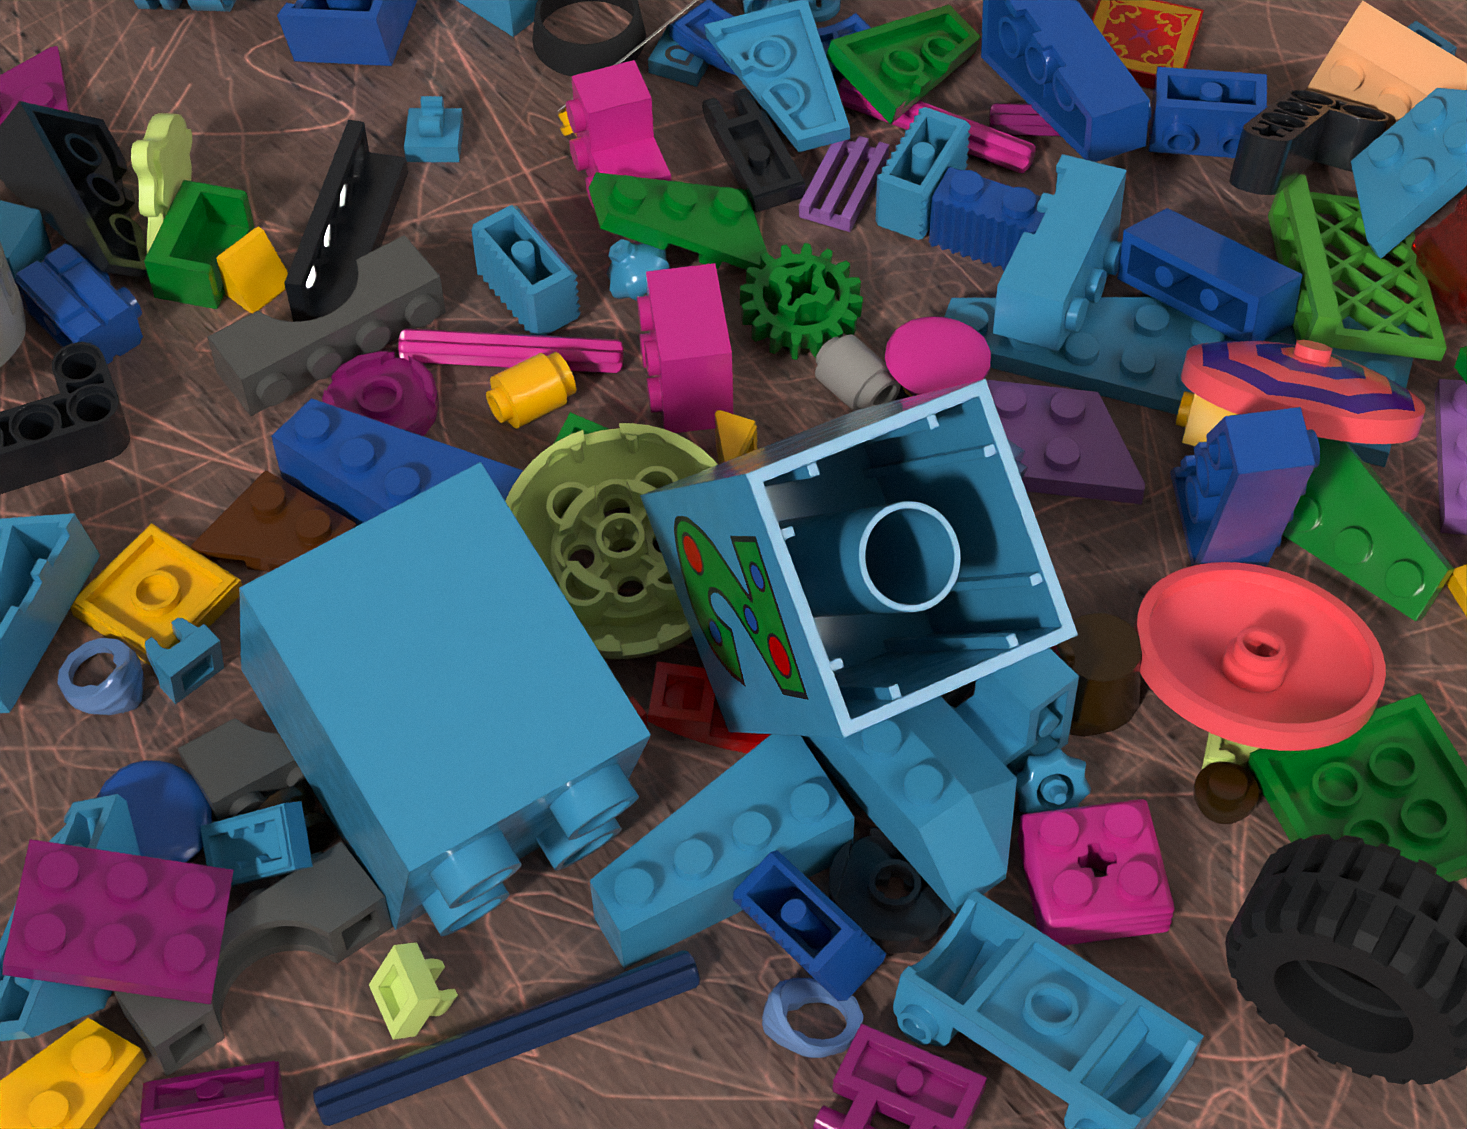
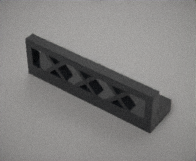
M348 120L284 282L293 322L309 321L326 316L337 310L350 298L358 281L356 260L381 247L407 178L408 167L406 157L369 152L365 124L362 121Z

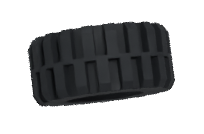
M1329 834L1313 835L1304 840L1300 838L1278 848L1276 853L1269 856L1227 932L1225 941L1226 957L1231 978L1236 979L1237 989L1246 1001H1252L1257 1006V1014L1269 1025L1276 1024L1285 1032L1284 1037L1299 1047L1302 1044L1318 1053L1317 1057L1333 1065L1338 1062L1352 1068V1073L1371 1078L1373 1075L1382 1076L1389 1083L1403 1085L1411 1080H1414L1418 1085L1433 1084L1440 1079L1445 1080L1467 1067V890L1455 880L1448 882L1436 874L1437 868L1421 859L1418 862L1401 856L1399 849L1383 843L1376 847L1365 844L1363 838L1344 835L1337 840H1333Z

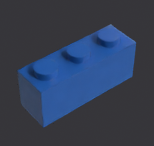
M1166 208L1123 231L1117 279L1236 341H1264L1294 324L1302 274Z

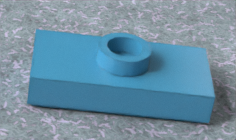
M302 801L283 803L201 826L206 864L211 867L234 870L231 887L313 867Z

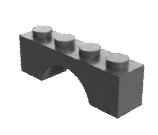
M405 235L356 260L358 266L356 288L350 298L332 313L309 321L291 322L278 320L256 311L207 337L217 374L250 416L270 406L280 404L288 396L319 380L332 376L339 366L356 356L381 350L386 344L398 339L403 329L424 327L435 318L446 313L440 275Z
M236 718L177 748L185 771L193 776L212 809V819L214 822L257 811L260 805L270 796L290 786L301 785L307 788L310 793H313L312 788L279 733L264 732L251 728Z
M339 842L325 852L311 854L313 867L294 871L271 887L260 888L252 892L241 902L237 909L226 915L211 1005L114 991L125 1018L166 1076H169L225 1039L222 1025V1010L226 995L236 978L254 962L274 953L296 950L319 954L338 964L392 928L385 896L342 842Z

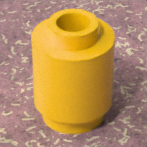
M553 352L547 356L543 353H538L491 376V390L486 392V399L492 413L500 423L508 421L514 428L518 429L566 405L567 397L575 394L577 389L573 374L559 353Z

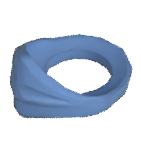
M98 638L84 643L68 655L59 669L57 683L65 699L75 709L88 714L115 715L129 712L139 706L142 700L145 678L140 659L133 649L118 639ZM100 653L113 655V662L116 664V668L101 684L84 687L74 685L73 677L75 671L85 660Z
M791 978L780 981L768 994L762 1015V1027L765 1034L777 1044L801 1056L823 1058L842 1053L850 1047L863 1022L864 1015L854 996H851L846 1001H837L815 979ZM809 1003L829 1004L837 1008L844 1015L847 1026L841 1034L834 1038L823 1040L808 1038L800 1031L791 1028L787 1020L788 1011L798 1010L804 1004Z

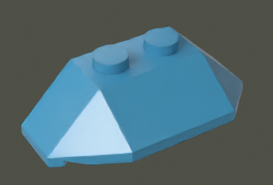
M941 696L845 738L801 736L810 751L954 914L961 910L965 901L974 890L983 895L1006 879L1017 778Z
M118 794L73 802L64 816L66 825L49 841L141 856L127 801ZM14 906L0 940V1042L33 1038L104 1009L108 998L113 993L112 990L2 975L3 961L15 910Z

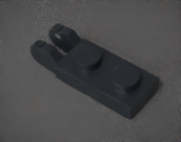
M744 88L734 91L733 105L738 117L728 119L715 97L702 102V111L708 128L741 189L746 190L754 213L803 198L805 183L802 175L764 109L759 110L748 89Z

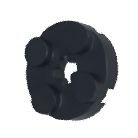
M878 827L870 829V836L860 838L854 844H852V839L840 848L832 862L829 874V899L848 915L885 953L911 952L921 954L929 951L935 946L938 937L948 930L956 916ZM897 877L903 879L904 890L911 893L906 897H900L896 900L885 897L883 892L878 891L876 887L877 885L888 886L891 878Z

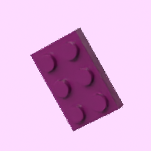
M29 839L3 961L2 975L211 1005L234 870Z

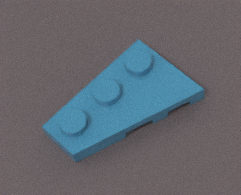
M797 0L704 24L706 38L798 152L850 139V126L808 0Z

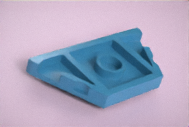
M1436 88L1351 160L1367 242L1375 255L1380 259L1467 186V90Z

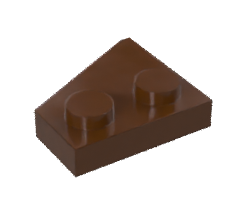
M265 470L190 547L212 562L214 557L243 560L249 570L270 572L355 528L357 524Z

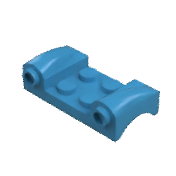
M976 890L967 898L955 920L935 947L922 960L912 966H908L902 972L893 1003L898 1026L911 1041L920 1045L946 1046L959 1031L1067 1102L1069 1106L1064 1118L1066 1129H1145L1192 1067L1204 1037L1198 1031Z

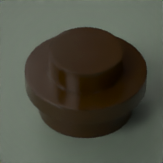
M1216 762L1206 766L1199 772L1194 783L1193 796L1197 806L1206 818L1218 824H1233L1249 816L1255 809L1259 797V787L1254 776L1244 767L1231 762Z

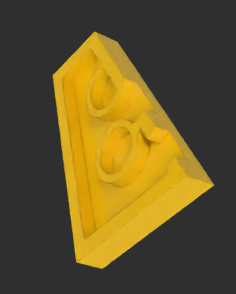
M86 1018L0 1080V1129H94L146 1062L142 1049L90 1018Z

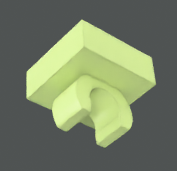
M417 942L394 945L369 983V987L393 1040L415 1037L429 1016H440L446 1013L458 996L455 989L438 990L435 981L445 968L443 961L434 958L424 959Z

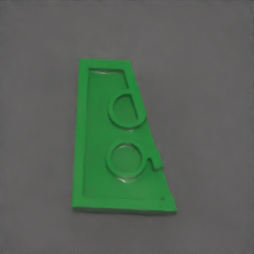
M948 4L833 39L830 42L826 57L891 125L976 52L981 36Z
M598 172L595 173L588 188L600 229L661 250H665L673 244L699 253V263H715L717 269H719L722 261L746 270L748 267L760 269V255L763 253L768 254L748 194L744 189Z
M1317 437L1320 448L1319 466L1313 469L1307 482L1306 493L1300 496L1294 509L1293 520L1287 523L1282 535L1412 620L1421 621L1454 571L1453 566L1408 512L1403 511L1380 483L1382 481L1368 463L1362 461L1348 442Z

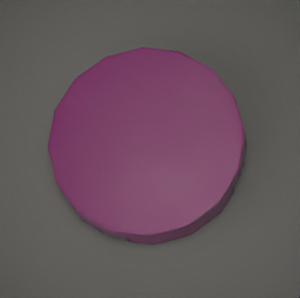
M387 351L358 355L339 366L332 374V382L328 386L327 391L324 389L322 402L421 436H424L435 423L439 408L438 393L433 374L421 361L408 356L409 361L403 358H395L394 352Z

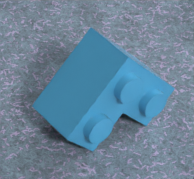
M1048 648L977 679L974 695L958 707H950L1016 777L1023 770L1029 755L1044 754L1056 747L1061 749L1068 744L1079 675Z

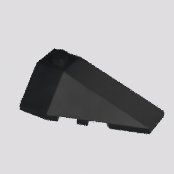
M19 101L0 125V179L4 182L5 186L30 208L40 210L42 219L101 271L146 278L148 274L144 260L147 256V250L142 229L131 219L129 211L135 204L133 191L125 188L122 181V176L128 170L125 157L104 120Z

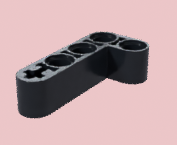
M1290 90L1243 125L1229 182L1234 187L1249 193L1275 195L1314 162L1353 172L1351 160L1385 132L1389 117L1379 110L1308 90Z
M85 342L71 343L61 348L55 354L52 360V371L60 392L59 394L0 412V494L110 460L120 455L127 448L130 442V432L104 355L95 345Z

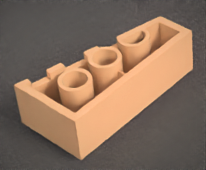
M1362 0L1306 90L1367 106L1385 113L1389 117L1385 129L1387 131L1436 88L1467 90V63Z

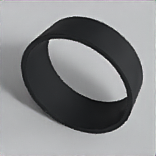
M538 0L536 3L532 37L534 51L546 66L563 75L574 76L613 66L646 39L645 26L638 0ZM584 1L610 3L624 9L633 16L630 24L620 34L609 40L593 44H577L564 41L551 34L543 25L547 17L556 10ZM645 44L621 63L636 60Z

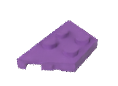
M986 380L1007 439L1025 450L1021 463L1028 467L1022 479L1026 491L1142 504L1145 482L1099 392Z

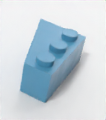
M1065 154L1061 155L1056 165V173L1058 174L1055 194L1043 192L1037 204V211L1045 214L1036 233L1023 232L997 285L993 334L1059 351L1071 331L1079 332L1083 325L1090 302H1099L1108 275H1116L1118 273L1122 242L1118 241L1127 173L1126 169Z
M75 513L0 519V713L11 712L100 557L98 550Z

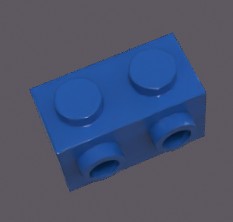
M1157 67L1151 103L1149 152L1235 158L1243 125L1267 108V74Z

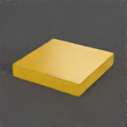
M151 523L77 595L70 609L73 616L103 636L118 639L135 651L141 661L152 667L146 654V640L152 637L162 648L171 649L180 642L173 634L171 624L176 618H183L198 628L203 624L209 628L240 596L239 587L242 586L241 579Z

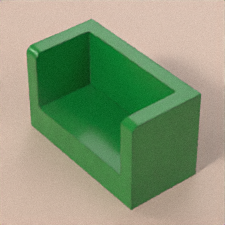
M183 180L144 260L154 298L218 309L225 291L216 257L255 228L248 196L245 191Z

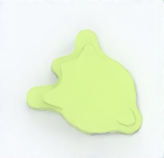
M158 113L152 116L143 140H137L132 144L131 148L132 167L139 181V212L144 217H148L147 254L183 180L191 181L192 165L190 151L192 147V131L187 129L186 122L180 114Z

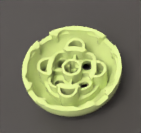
M619 423L620 428L601 430L585 435L583 430L545 449L523 470L513 484L505 502L602 657L606 659H633L658 654L692 637L662 553L654 549L656 537L640 495L718 464L703 449L676 433L650 425ZM625 507L630 509L629 514L614 513L606 518L604 516L605 512ZM623 547L631 548L626 552L624 550L622 552H617V550ZM586 549L591 551L595 557L593 564L585 569L579 561H569L570 556L577 550ZM627 581L640 582L644 587L639 594L632 597L618 595L620 586Z

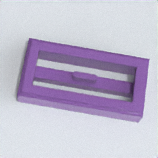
M858 136L856 142L848 139L831 144L799 204V217L851 232L877 181V175L881 173L882 167H884L886 160L889 158V144L879 142L876 148L870 147L869 138ZM844 155L848 156L821 209H818L817 206ZM861 160L867 161L868 164L842 214H835L834 212L842 196H844Z

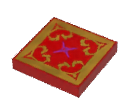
M1098 0L1091 20L1139 86L1154 89L1157 67L1188 68L1201 28L1204 10L1159 0Z

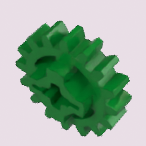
M804 243L801 254H793L786 244L781 245V255L778 259H774L767 253L760 255V269L748 267L746 270V284L740 286L741 321L743 325H752L751 339L757 342L768 337L770 339V353L775 354L782 346L790 348L791 358L798 360L801 349H810L812 355L816 358L822 345L834 337L841 338L843 334L854 335L857 327V318L861 317L863 297L860 296V278L849 277L850 263L846 260L836 265L832 264L833 251L828 248L819 257L812 255V248L808 243Z

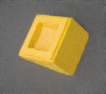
M259 226L216 257L225 295L249 313L259 311L286 290L284 282L288 272L265 231Z
M722 410L715 412V439L719 464L757 450V426L754 420Z

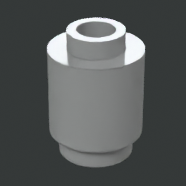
M849 334L841 338L834 337L827 341L819 350L816 356V379L850 409L856 411L895 401L901 385L891 375L886 362L856 336Z

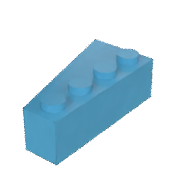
M771 734L590 880L594 918L622 967L626 969L743 911L733 901V891L770 852L778 850L807 878L831 867L840 848L851 839L853 844L854 816L801 736Z

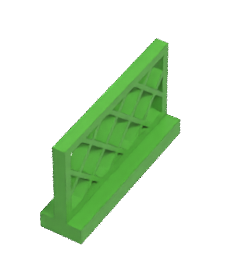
M1302 174L1275 195L1268 219L1278 263L1302 274L1294 324H1292L1296 341L1309 340L1337 349L1435 361L1442 360L1447 346L1414 231L1388 252V254L1403 263V265L1397 268L1384 258L1380 259L1377 257L1370 245L1364 246L1347 234L1354 230L1366 238L1358 198L1310 192L1306 175ZM1316 213L1330 214L1340 222L1333 225ZM1331 244L1348 255L1349 258L1343 261L1326 250L1325 247ZM1363 265L1381 277V279L1374 282L1356 270V268ZM1341 280L1359 292V294L1351 297L1333 283ZM1394 286L1412 298L1413 301L1407 304L1387 290ZM1372 301L1390 313L1391 316L1384 319L1365 305ZM1349 316L1369 331L1344 328L1342 320ZM1405 323L1424 338L1409 336L1397 327Z

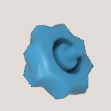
M620 239L610 247L608 257L612 262L606 274L610 280V291L613 297L618 299L631 298L637 301V296H643L647 293L646 271L670 269L666 260L665 250L638 241L631 243L628 240Z
M1058 747L1044 754L1029 755L1023 770L1016 776L1019 811L1036 813L1078 807L1079 803L1091 792V787L1085 778L1086 762L1066 755Z

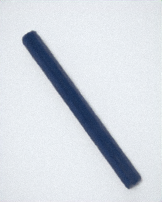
M682 950L318 1086L313 1090V1099L320 1120L324 1125H334L694 989L700 984L697 965L690 952Z

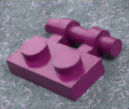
M861 1023L833 1079V1092L852 1100L853 1103L847 1115L823 1105L815 1119L813 1129H877L870 1126L876 1111L909 1125L910 1129H967L985 1091L987 1077Z

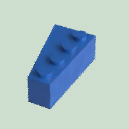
M297 0L295 4L287 2L277 14L294 61L392 66L417 0Z
M983 0L981 58L1028 104H1031L1032 108L1085 160L1097 162L1146 146L1148 122L1152 114L1150 99L1077 0Z
M312 398L271 436L282 479L353 521L357 526L479 462L484 466L504 500H506L513 484L523 472L521 469Z
M1301 407L1225 416L1206 435L1207 441L1199 442L1194 447L1195 455L1185 456L1180 461L1181 467H1174L1170 471L1191 566L1216 562H1237L1267 567L1276 547L1281 545L1282 534L1287 523L1293 520L1294 509L1300 496L1306 493L1307 482L1313 469L1317 468L1320 462V448L1317 435L1314 430L1306 429Z

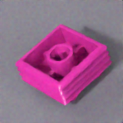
M1137 799L1028 813L1020 817L1021 822L1017 839L1036 924L1040 932L1064 946L1169 931L1175 906L1146 800ZM1091 868L1099 869L1106 874L1104 877H1095Z

